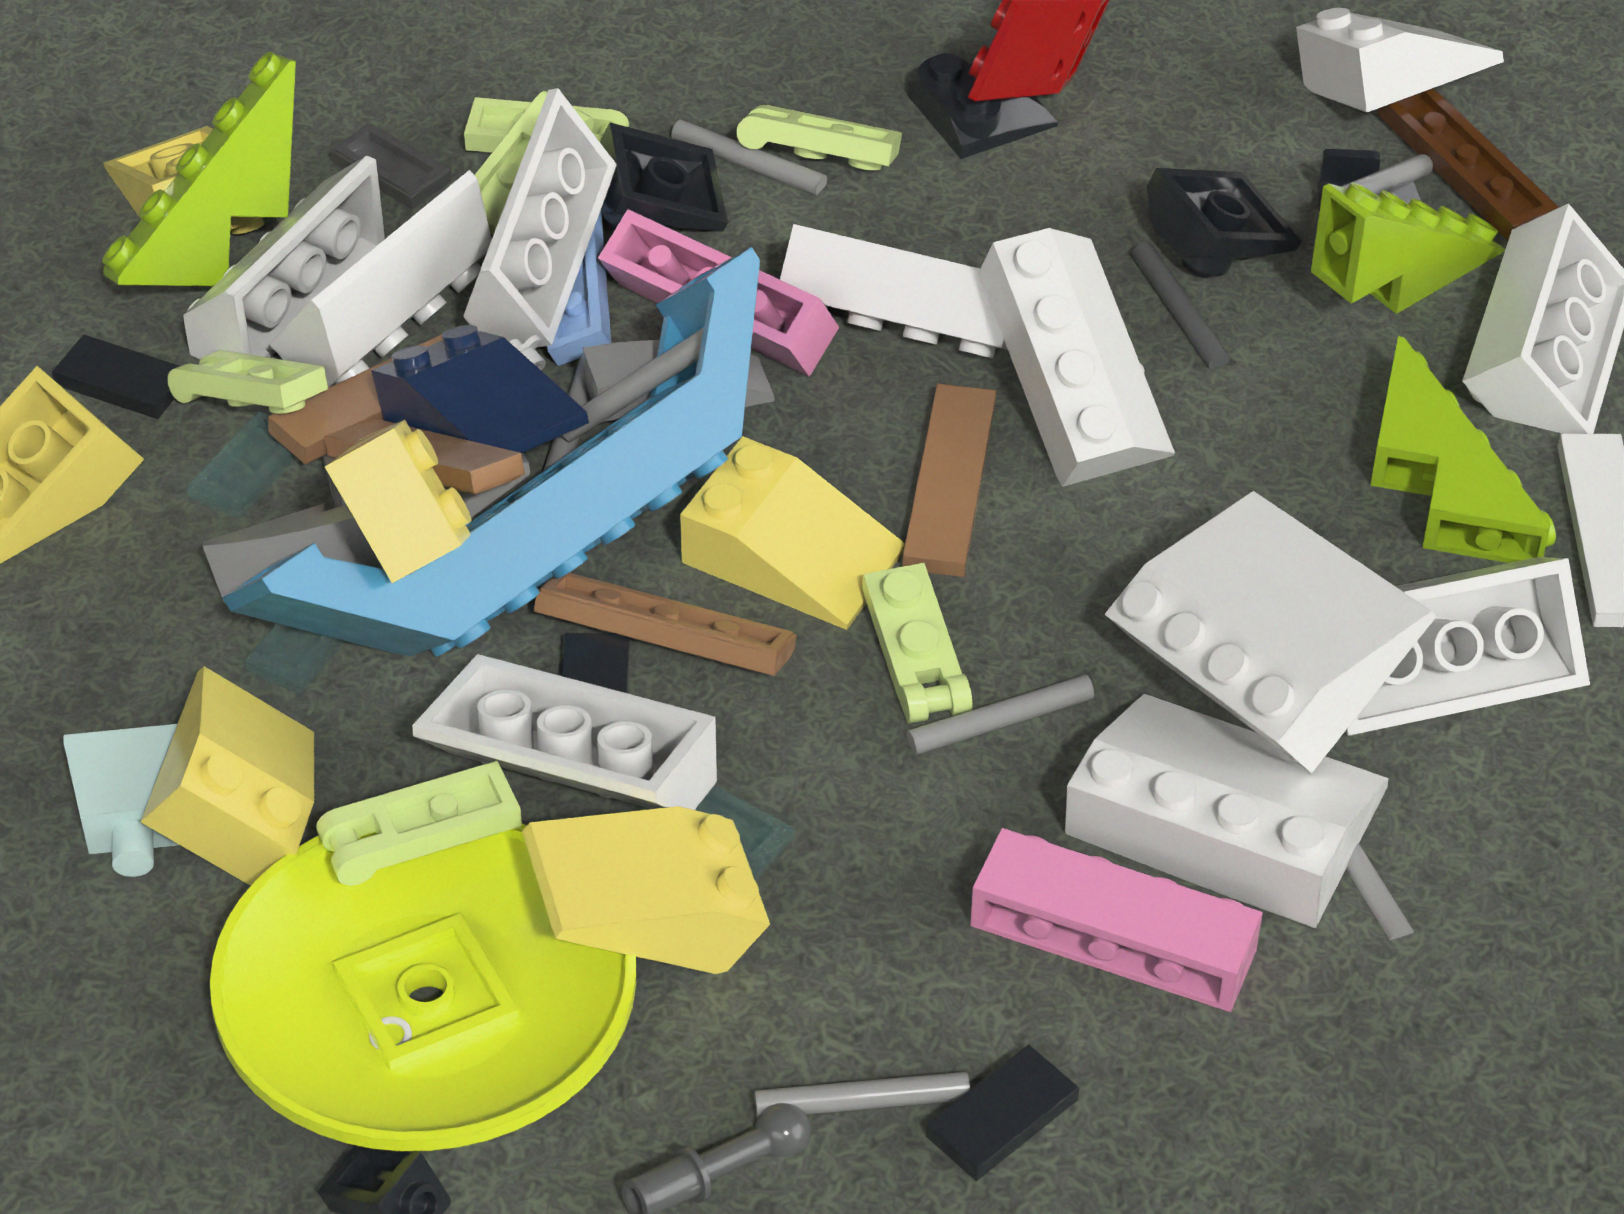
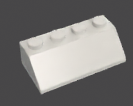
M558 88L550 89L547 92L463 315L470 325L477 326L478 331L503 336L508 341L518 339L523 344L530 337L538 335L542 339L538 347L553 344L617 166Z
M365 156L324 180L310 195L296 204L288 218H284L272 231L264 234L259 243L236 265L231 266L223 278L201 299H197L190 305L183 317L191 356L201 359L205 355L223 350L270 358L276 352L270 346V343L315 296L385 240L376 159Z
M470 170L467 171L315 296L270 343V346L283 360L324 366L328 388L369 369L363 359L374 350L381 358H384L408 336L402 328L403 325L414 318L421 326L447 303L440 295L449 286H452L459 294L479 275L481 266L477 262L487 253L492 237L478 179Z
M1569 203L1512 229L1462 382L1467 386L1471 396L1477 402L1482 403L1493 417L1563 434H1593L1624 328V269Z
M793 224L780 280L820 298L827 309L829 306L849 311L847 323L881 331L884 320L905 325L903 337L937 345L939 334H944L961 339L960 351L989 358L994 357L996 347L1008 350L980 278L979 268Z
M1047 228L993 242L979 271V275L1053 469L1062 487L1174 456V449L1092 240Z
M1536 557L1395 586L1431 610L1437 617L1346 729L1345 733L1349 736L1590 685L1569 559Z
M479 654L471 660L412 725L414 737L450 754L476 760L483 764L498 761L501 768L650 809L681 806L695 810L717 782L716 724L714 716Z

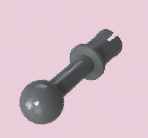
M773 1104L761 1112L753 1130L699 1155L691 1147L682 1146L673 1152L672 1159L627 1179L621 1189L624 1204L630 1214H660L692 1198L696 1203H701L711 1195V1181L768 1154L777 1157H788L804 1150L811 1139L810 1121L807 1115L793 1104Z

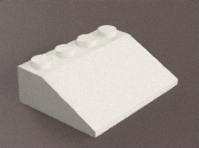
M1252 491L1145 563L1105 613L1111 621L1137 644L1311 773L1437 617L1431 610L1255 491Z
M1143 694L1094 739L1067 785L1065 834L1230 898L1316 928L1347 868L1355 846L1360 842L1388 787L1389 778L1326 756L1311 773L1254 731Z

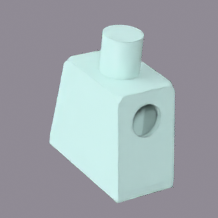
M177 724L64 735V747L89 854L112 852V867L121 875L136 877L148 873L154 865V848L179 845L140 822Z

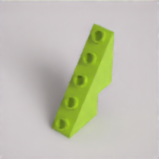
M270 51L255 63L249 73L250 84L238 99L235 97L230 98L220 107L212 120L215 128L201 145L199 143L192 145L181 156L176 165L178 174L164 191L162 189L157 190L146 200L139 212V217L142 219L128 237L125 235L119 237L108 248L102 259V263L105 264L103 269L104 276L118 285L214 286L229 269L231 216L288 218L296 61Z
M1351 182L1348 188L1327 184L1323 186L1311 273L1351 304L1371 294L1397 314L1505 252V248L1493 240L1498 230L1476 215L1469 213L1464 218L1444 206H1440L1438 211H1436L1429 205L1414 198H1411L1409 203H1406L1401 198L1385 190H1382L1377 196L1366 187L1355 182Z
M1398 336L1370 486L1431 496L1422 548L1505 563L1544 557L1546 547L1552 546L1556 540V531L1552 519L1544 510H1540L1525 492L1517 474L1513 470L1507 469L1492 450L1485 433L1480 429H1476L1460 409L1455 395L1450 390H1445L1433 375L1424 356L1420 352L1415 351L1404 337Z

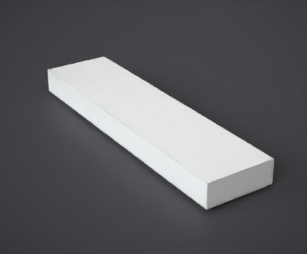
M1560 434L1557 448L1593 627H1624V445L1621 434Z

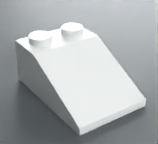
M1346 8L1324 10L1317 14V20L1296 27L1304 85L1313 93L1364 112H1370L1504 62L1503 51L1435 29L1350 13Z

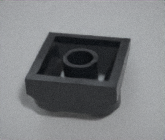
M942 53L925 60L918 69V79L908 82L907 96L960 159L1034 135L1058 125V121L1036 96L974 101L968 98L976 80L975 77L969 75L973 63L969 64L964 59L953 54Z
M609 122L600 143L617 166L602 205V213L613 231H615L628 209L665 227L699 231L725 230L728 219L713 149Z
M1156 168L1147 184L1149 201L1147 216L1153 224L1154 231L1166 239L1182 258L1183 266L1199 277L1208 278L1211 275H1225L1235 258L1257 257L1295 251L1302 242L1242 172Z

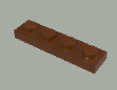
M1434 88L1377 109V115L1418 154H1425L1430 157L1433 169L1485 220L1494 226L1507 241L1512 229L1560 208Z

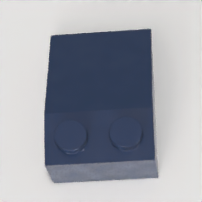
M464 325L449 329L442 334V341L428 347L412 346L401 349L392 355V362L371 370L383 420L398 423L405 420L410 427L520 453L589 423L587 411L505 337L478 331L477 326Z

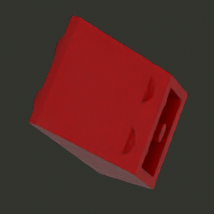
M1002 0L991 22V27L998 31L990 46L985 44L982 46L970 68L969 75L975 77L976 80L968 98L974 101L1059 94L1077 72L1110 0Z

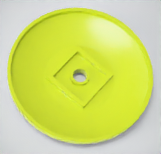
M521 823L520 827L378 869L367 881L352 886L339 882L331 864L334 851L326 849L320 836H316L300 845L297 854H286L268 868L243 894L230 913L218 938L212 959L210 976L211 1005L218 1037L227 1058L248 1087L276 1112L310 1131L347 1144L392 1151H433L480 1143L514 1132L541 1119L579 1092L601 1070L615 1050L626 1029L633 1008L636 990V955L631 956L555 939L522 832L527 826ZM372 832L366 835H362L360 839L377 835V833ZM422 987H435L444 992L441 997L430 1002H419L409 997L413 991ZM385 1017H398L405 1020L411 1027V1040L396 1046L404 1038L405 1032L403 1028L396 1024L384 1025L381 1019ZM369 1033H370L371 1037L373 1038V1040H374L376 1046L378 1047V1049H376V1048L371 1044L370 1039H369Z

